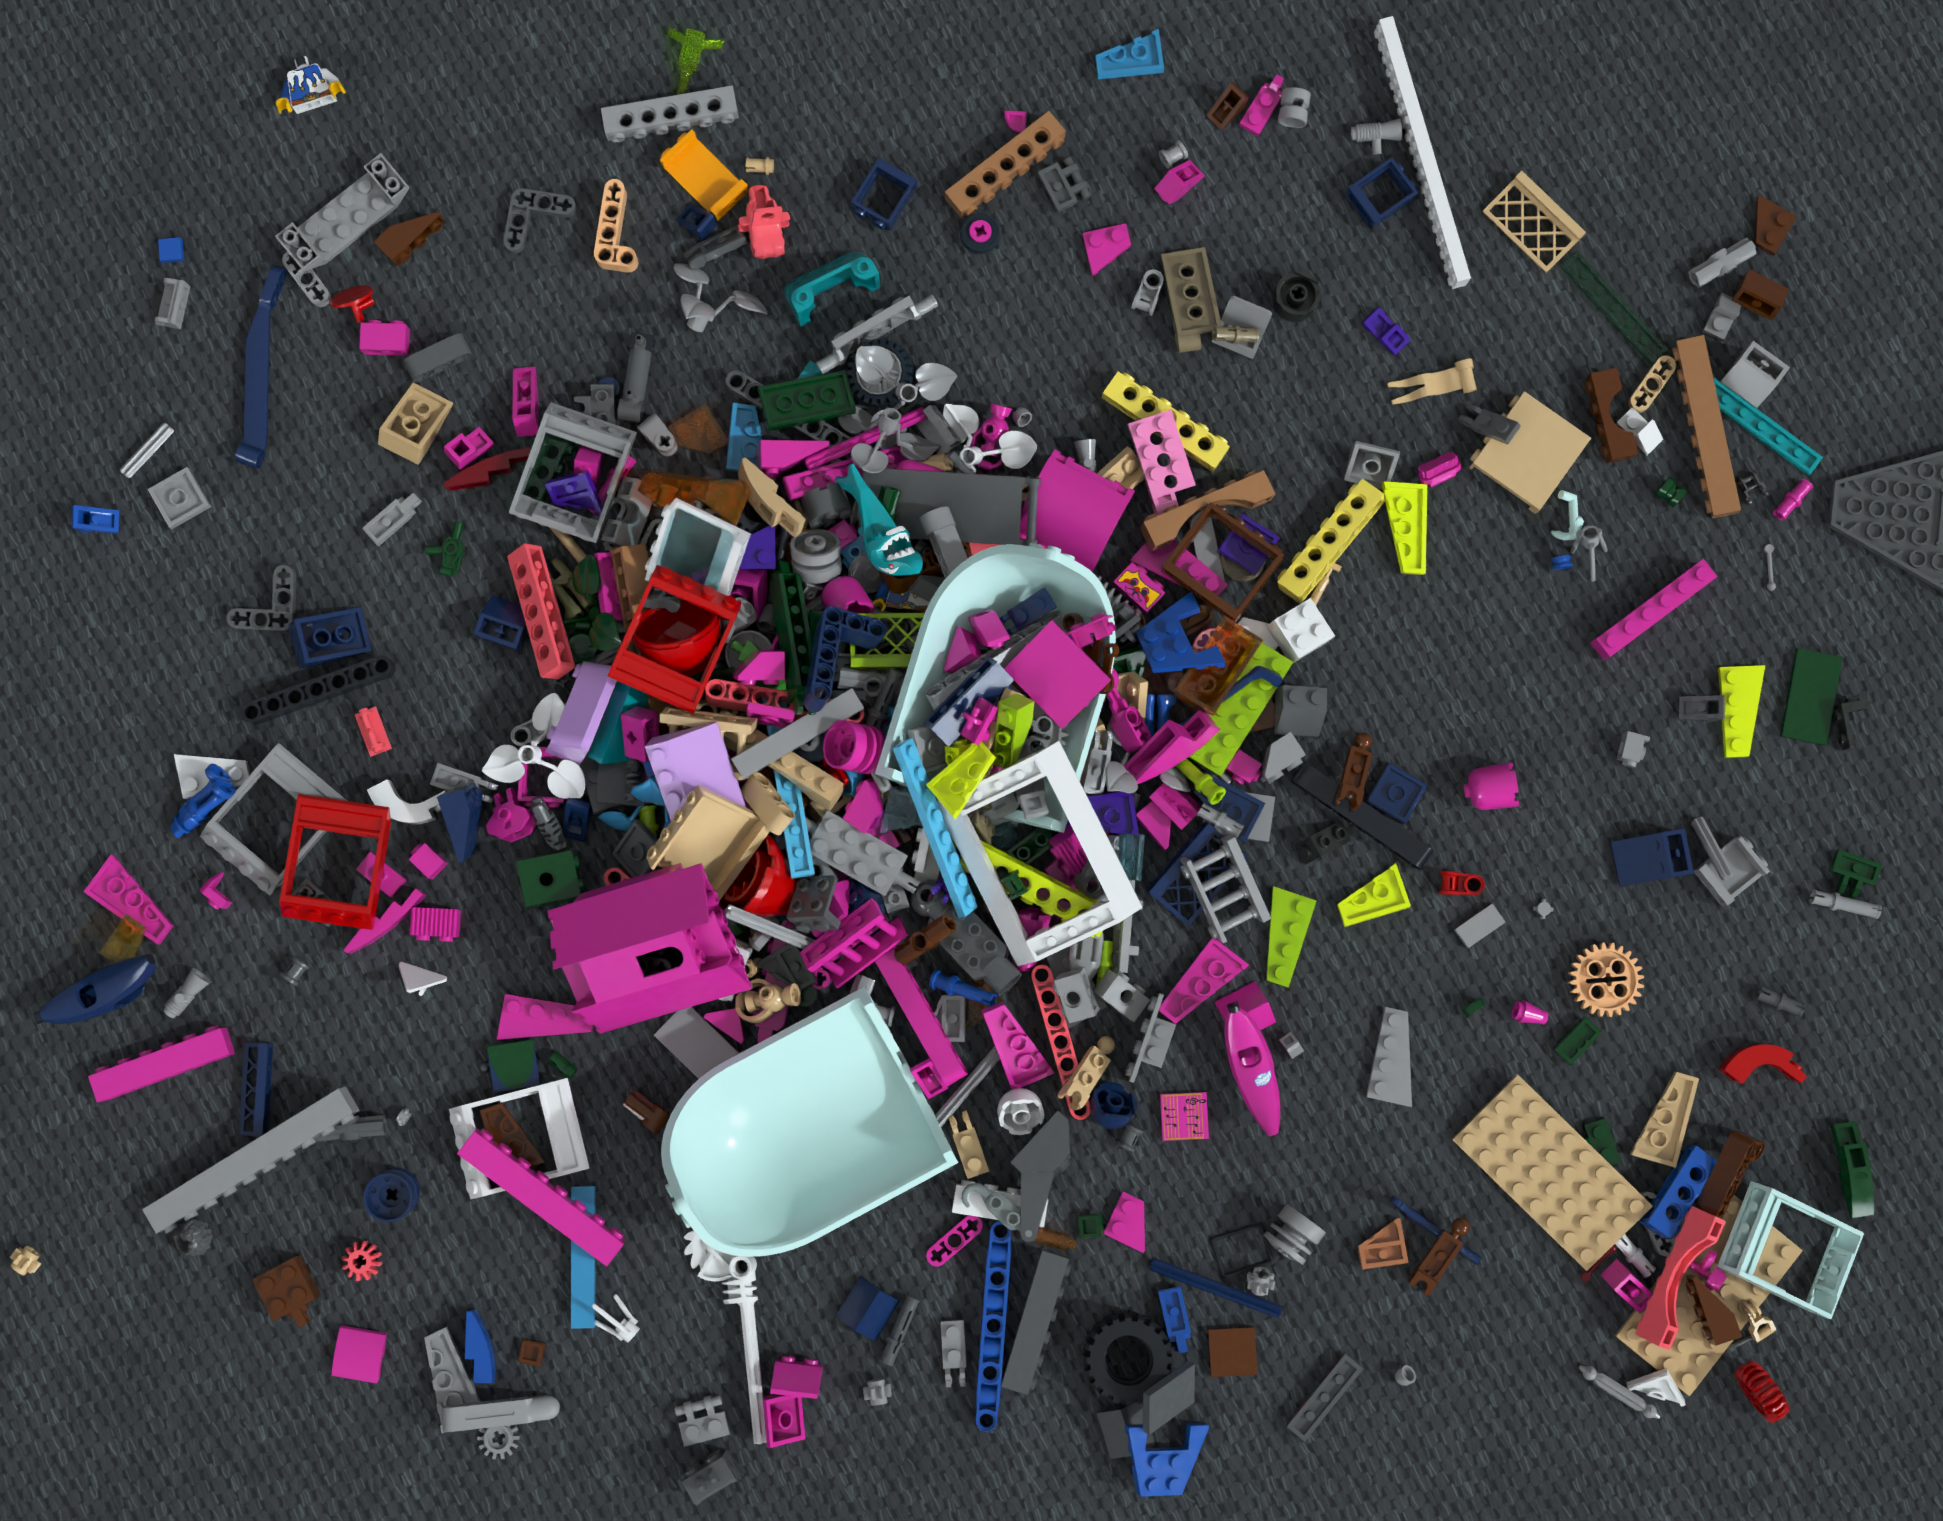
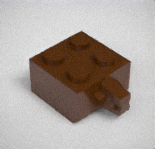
M301 1255L293 1257L252 1279L272 1321L287 1315L289 1319L294 1318L299 1328L311 1322L306 1312L309 1309L308 1303L321 1297Z

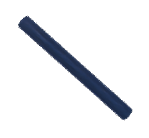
M1153 1258L1149 1268L1151 1271L1276 1318L1281 1314L1282 1307L1276 1303L1159 1259Z

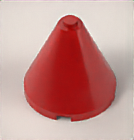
M770 835L766 836L719 900L718 905L722 908L723 912L728 905H733L762 918L787 915L799 878L791 879L788 859Z

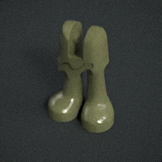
M555 558L551 562L557 572H560L561 576L554 580L550 573L549 575L554 593L565 609L564 619L583 618L585 613L573 601L565 589H570L586 612H589L596 603L587 599L585 594H578L575 591L572 583L573 572L561 560ZM591 594L592 597L599 600L598 594Z

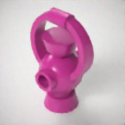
M991 403L990 412L993 413V417L987 418L981 428L972 435L973 439L970 447H976L977 441L982 435L986 443L981 445V451L997 450L1000 436L1009 431L1008 424L1004 419L1009 416L1012 409ZM1000 453L993 454L992 456L1000 457ZM1001 458L995 464L982 460L977 465L978 468L992 471L1003 466L1004 463Z

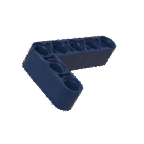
M835 606L825 608L816 623L804 694V705L809 711H821L831 696L840 640L863 648L875 649L887 633L885 624L879 620Z

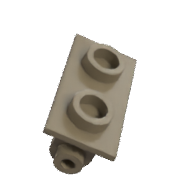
M980 807L967 815L979 839L985 840L991 845L992 836L995 835V827L989 819L982 815Z

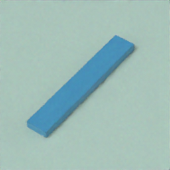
M596 1186L571 1187V1199L573 1201L578 1199L587 1206L585 1210L592 1215L596 1213ZM571 1240V1329L595 1328V1309L592 1308V1304H595V1257Z

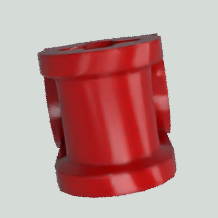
M1440 871L1442 887L1439 890V894L1475 896L1484 890L1485 883L1479 875ZM1470 879L1478 883V889L1475 892L1468 889L1467 883Z

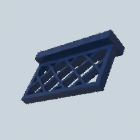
M1207 821L1198 828L1146 888L1154 898L1188 927L1203 909L1201 904L1196 907V903L1200 902L1196 900V893L1192 884L1179 885L1178 876L1182 873L1180 866L1183 865L1180 858L1186 857L1193 863L1197 855L1206 854L1207 856L1217 851H1209V841L1214 835L1219 839L1223 835ZM1242 852L1246 861L1248 857ZM1223 857V866L1210 867L1208 865L1198 871L1207 870V880L1211 879L1210 870L1223 869V872H1225L1231 865H1226V857ZM1229 880L1216 886L1213 890H1208L1207 898L1209 902ZM1192 888L1193 900L1180 901L1179 889ZM1167 889H1176L1177 901L1166 902L1161 896ZM1181 904H1193V913L1188 919L1181 915ZM1171 905H1177V910Z

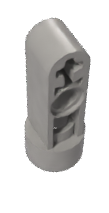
M947 506L929 511L919 518L925 535L931 542L945 579L956 567L968 559L955 528L956 523L950 508Z

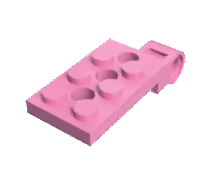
M1168 410L1127 424L1148 487L1147 491L1154 514L1156 513L1157 516L1161 515L1166 508L1173 505L1179 507L1174 492L1195 486V482L1172 411ZM1153 432H1158L1162 436V442L1159 445H1154L1150 441V436ZM1162 453L1169 457V463L1165 467L1160 466L1157 462V457ZM1168 475H1172L1176 479V485L1173 488H1168L1164 484V479Z

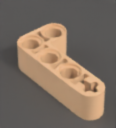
M618 179L609 180L604 187L594 257L598 265L603 269L633 272L639 264L635 251L630 247L619 246L627 192L623 183ZM616 189H619V191L616 192V195H615V199H616V202H615L612 192H615ZM611 210L618 211L617 215L614 217L607 216L608 212ZM606 232H614L612 238H603ZM604 253L611 254L610 258L605 261L600 260L601 255ZM624 257H633L630 263H622Z

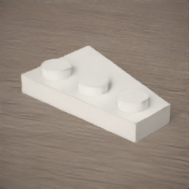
M174 754L183 799L193 797L208 784L210 780L205 774V769L210 764H216L224 769L232 778L230 783L235 787L241 786L250 775L248 761Z

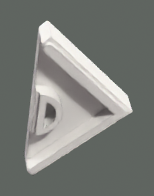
M1667 1368L1626 1382L1627 1388L1630 1391L1637 1390L1653 1398L1663 1401L1667 1399L1679 1403L1680 1406L1686 1405L1685 1399Z

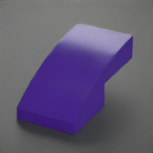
M1380 307L1375 308L1361 322L1365 329L1393 355H1396L1411 340L1397 323L1393 324Z

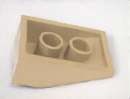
M412 383L380 427L378 445L419 465L432 445L453 402Z

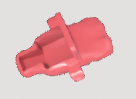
M755 185L750 187L748 191L750 200L746 206V216L739 218L738 229L740 232L749 233L753 257L758 259L777 258L785 254L782 228L789 226L790 215L788 212H782V207L777 206L775 200L770 198L769 190L766 186Z

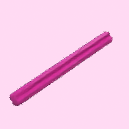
M920 407L902 415L899 421L901 424L900 431L925 420L927 416L923 412L924 408ZM877 426L807 457L804 461L807 469H815L851 453L852 448L856 444L864 443L869 445L876 442L881 434L879 427Z

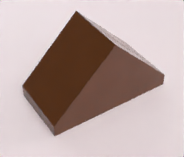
M1231 82L1206 116L1223 130L1246 107L1249 97L1234 82Z

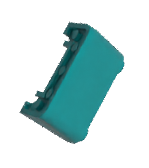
M851 251L787 283L784 289L785 297L800 327L811 322L810 312L816 308L814 304L815 295L850 278L855 288L864 286L869 289L870 293L879 289V272L874 262L860 251Z

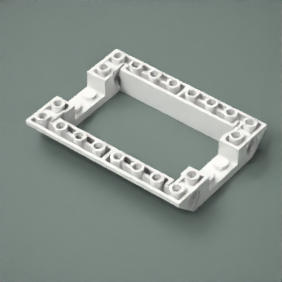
M1060 741L1018 760L1015 764L982 779L956 820L937 799L946 826L1017 966L1037 962L1120 923L1142 908ZM1047 776L1108 900L1105 902L1101 900L1091 905L1089 910L1051 928L1048 925L1036 931L1035 935L1027 938L1028 934L967 814Z

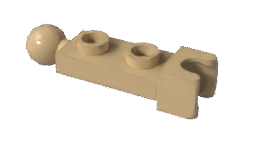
M1101 1037L1097 1042V1047L1092 1046L1088 1049L1068 1082L1059 1091L1058 1098L1060 1099L1064 1096H1072L1070 1109L1078 1110L1086 1104L1090 1097L1089 1094L1111 1060L1105 1054L1111 1053L1115 1048V1042L1111 1037Z

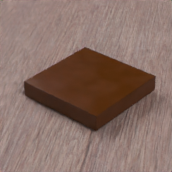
M1254 1326L1208 1329L1211 1377L1258 1375Z

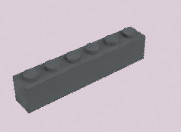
M1041 1249L1002 1377L1001 1387L1026 1395H1028L1029 1390H1034L1037 1376H1034L1036 1367H1041L1044 1354L1041 1353L1043 1344L1047 1345L1049 1342L1051 1331H1048L1050 1321H1055L1058 1309L1054 1308L1056 1300H1061L1065 1288V1286L1061 1285L1064 1276L1068 1277L1072 1265L1068 1263L1069 1258L1067 1256Z

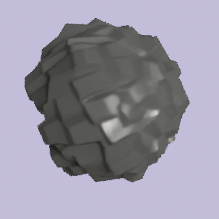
M191 1219L187 1221L186 1225L178 1228L173 1238L177 1249L183 1252L184 1255L195 1256L203 1255L210 1248L213 1235L212 1229L208 1227L207 1222Z

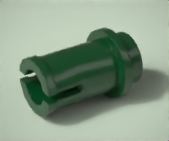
M558 1051L548 1060L549 1064L563 1074V1078L571 1079L578 1071L575 1067L576 1064H571Z

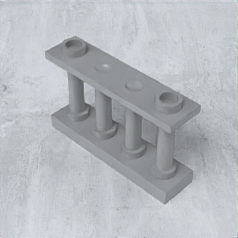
M1229 834L1220 838L1223 844L1221 849L1193 863L1186 857L1180 858L1183 864L1180 866L1181 871L1186 879L1189 878L1210 924L1208 931L1214 940L1217 939L1222 943L1227 942L1223 932L1252 917L1263 923L1271 919L1237 840ZM1223 857H1229L1232 864L1229 870L1203 883L1200 882L1196 871ZM1233 877L1239 879L1241 886H1239L1238 890L1210 904L1205 893L1206 891ZM1243 897L1248 899L1250 904L1248 910L1219 924L1214 912Z

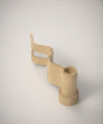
M1472 359L1455 362L1454 368L1444 371L1425 373L1405 380L1387 383L1388 387H1411L1424 384V387L1391 400L1392 405L1463 389L1464 393L1476 391Z

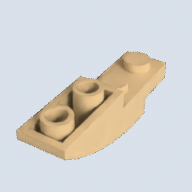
M743 458L738 471V477L742 489L755 511L772 528L780 524L792 536L797 537L801 534L806 519L787 504L782 497L776 494L778 485L771 478L767 477L747 458Z

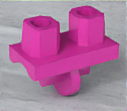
M979 697L971 714L963 712L962 717L967 719L960 734L976 745H979L981 741L987 742L990 737V730L987 728L991 721H997L998 707Z

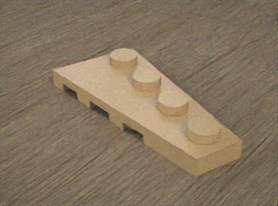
M1679 1072L1673 1073L1629 1155L1676 1168L1699 1078Z

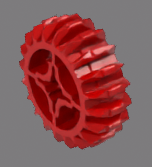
M1752 1360L1747 1363L1745 1362L1735 1371V1377L1739 1386L1751 1404L1767 1421L1774 1423L1784 1418L1790 1412L1789 1404L1778 1388V1385L1757 1362Z

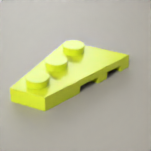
M982 741L979 745L973 744L926 785L956 820L996 757Z
M1396 863L1337 905L1344 927L1407 909L1411 906Z

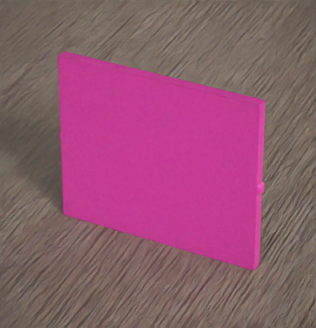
M1053 620L1030 642L1026 643V647L1004 668L1014 681L1061 729L1084 707H1087L1089 702L1111 681L1097 664Z

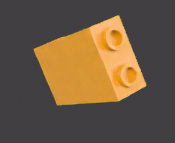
M692 129L688 133H683L678 138L677 143L672 148H667L661 155L660 162L662 167L706 211L712 213L717 222L749 191L748 185L742 179L739 181L696 138V134Z

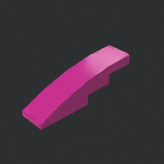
M415 888L403 905L394 901L382 917L375 916L373 930L360 929L343 951L352 954L372 944L394 929L411 914V908L417 907L427 895L420 889Z

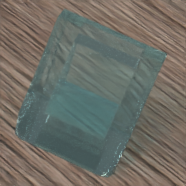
M1011 821L994 826L995 835L992 836L991 846L997 849L1012 848L1018 836Z

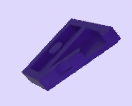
M588 470L548 480L545 483L554 505L570 506L579 510L587 508L595 510V513H602L603 504Z
M768 526L750 535L739 570L776 569L775 526L773 528Z

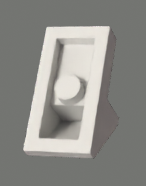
M1633 408L1628 410L1615 423L1621 429L1634 433L1636 445L1646 455L1663 440L1655 421L1652 419L1648 423Z

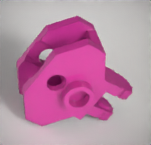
M513 787L506 789L507 803L501 793L494 795L496 807L493 808L494 813L486 824L488 834L511 843L530 835L536 827L533 811L524 808V805L517 801V793Z

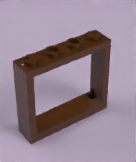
M1210 502L1162 565L1161 572L1235 624L1283 561L1284 554L1277 547L1278 545L1275 543L1270 545L1263 540L1264 536L1256 530L1251 531L1245 527L1246 523L1236 516L1232 518L1227 514L1228 511L1223 506L1220 507L1218 504L1214 505ZM1211 517L1273 560L1237 609L1175 565Z

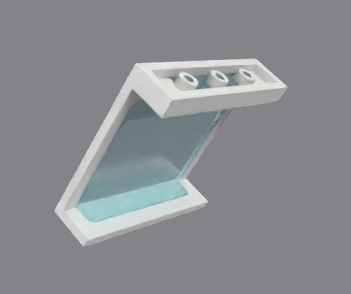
M675 498L670 505L666 504L661 516L664 519L656 530L658 538L653 542L650 552L653 553L652 557L648 559L645 565V570H647L645 580L649 582L656 565H659L730 596L751 534Z

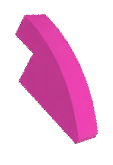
M1200 710L1184 726L1168 720L1124 765V768L1134 776L1137 784L1145 782L1188 758L1206 744L1220 729L1207 713Z

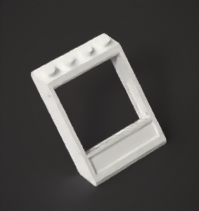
M568 1078L449 1109L450 1122L453 1125L456 1137L455 1143L458 1150H460L476 1130L472 1108L539 1093L557 1170L544 1174L551 1179L589 1169ZM460 1157L461 1168L466 1179V1190L469 1193L470 1199L506 1191L502 1187L491 1189L487 1176Z

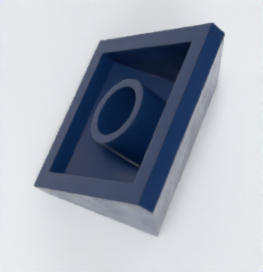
M860 1276L836 1316L855 1332L875 1341L900 1300Z

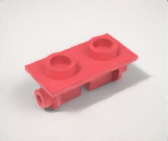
M377 707L359 710V713L355 714V718L370 757L392 749Z

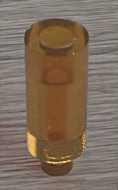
M1039 1227L1037 1238L1033 1241L1037 1244L1066 1251L1067 1247L1075 1249L1077 1240L1069 1238L1070 1234L1044 1227Z

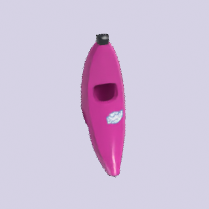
M1238 1001L1227 1004L1228 1013L1225 1018L1224 1027L1230 1068L1250 1113L1268 1137H1275L1279 1133L1280 1096L1274 1072V1061L1256 1022L1246 1011L1239 1007Z

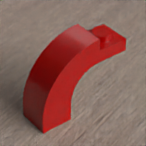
M1754 1044L1742 1047L1731 1053L1718 1068L1719 1071L1738 1084H1743L1755 1068L1764 1064L1775 1067L1795 1083H1802L1807 1077L1802 1072L1803 1068L1794 1061L1789 1062L1794 1055L1793 1053L1782 1047L1767 1044Z

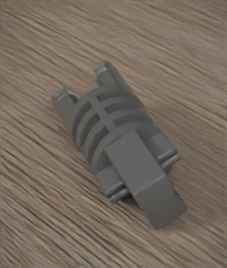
M534 797L531 800L532 811L535 816L534 821L543 838L554 852L567 847L562 832L563 829L554 812L548 808L543 798Z

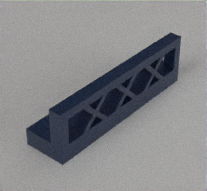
M244 1042L239 1135L260 1137L268 1132L274 1043ZM250 1047H258L257 1063L250 1058ZM254 1069L257 1070L255 1086L248 1080L249 1074ZM255 1092L254 1109L247 1104V1097ZM253 1115V1131H245L246 1120Z

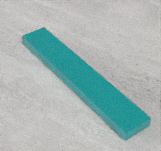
M1713 378L1720 412L1809 476L1823 458L1821 455L1719 380Z

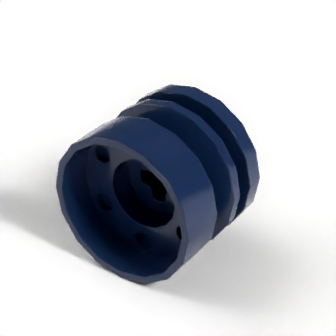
M389 1168L371 1179L367 1184L363 1195L364 1206L368 1213L376 1220L383 1222L397 1221L409 1213L418 1203L420 1187L416 1177L408 1170ZM392 1190H398L396 1196L392 1197L390 1195Z

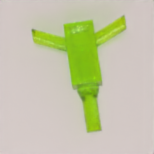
M669 27L668 36L683 44L678 61L681 77L676 95L686 93L688 81L693 71L697 72L702 49H722L724 40H705L704 32L686 28L685 35Z

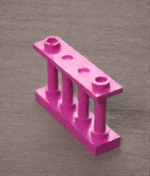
M871 898L844 918L840 923L839 930H828L803 949L800 954L807 970L813 973L819 967H825L828 969L835 987L839 988L908 937L909 934L900 917H897L891 923L885 921L877 902ZM876 925L881 930L871 937L866 932ZM857 939L863 942L855 950L848 947ZM839 952L845 955V957L837 963H834L830 960Z

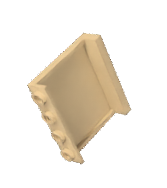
M1524 391L1520 397L1515 395L1508 406L1511 410L1508 414L1503 413L1501 415L1517 421L1521 426L1510 443L1507 445L1486 436L1482 441L1486 445L1482 450L1477 449L1470 458L1473 463L1469 468L1473 469L1475 467L1530 505L1528 509L1536 514L1541 510L1591 437Z
M698 784L687 795L686 802L681 809L675 812L673 820L668 827L662 830L656 844L649 848L646 857L652 870L656 866L666 868L679 863L682 864L684 869L702 863L709 883L713 886L720 900L770 831L754 811Z

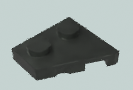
M791 944L783 946L756 962L758 967L765 969L774 978L784 982L787 986L793 983L797 984L800 991L818 981L814 972L812 973L807 970L800 954L801 949Z

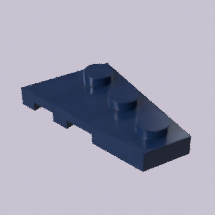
M1212 776L1213 781L1219 787L1222 786L1226 790L1224 797L1218 803L1210 804L1208 798L1202 792H1197L1196 789L1193 793L1206 805L1220 813H1227V817L1244 825L1238 839L1245 844L1265 803Z

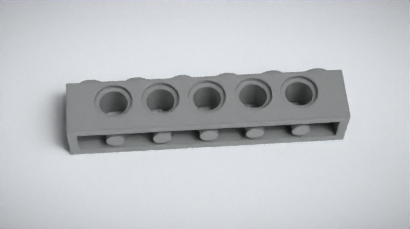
M733 85L601 108L607 140H612V142H622L625 138L633 136L636 139H640L650 133L663 135L667 134L669 130L674 129L686 131L691 126L697 125L709 127L714 122L720 121L722 123H731L739 118ZM712 105L720 106L717 111L709 110ZM692 108L698 110V112L694 115L687 114V112ZM670 112L676 113L672 119L665 118L666 114ZM647 116L654 117L653 121L649 123L643 120ZM625 120L632 121L629 126L621 125Z

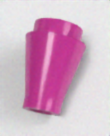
M1522 1000L1521 1002H1515L1512 1009V1018L1516 1019L1519 1023H1539L1545 1025L1548 1020V1012Z

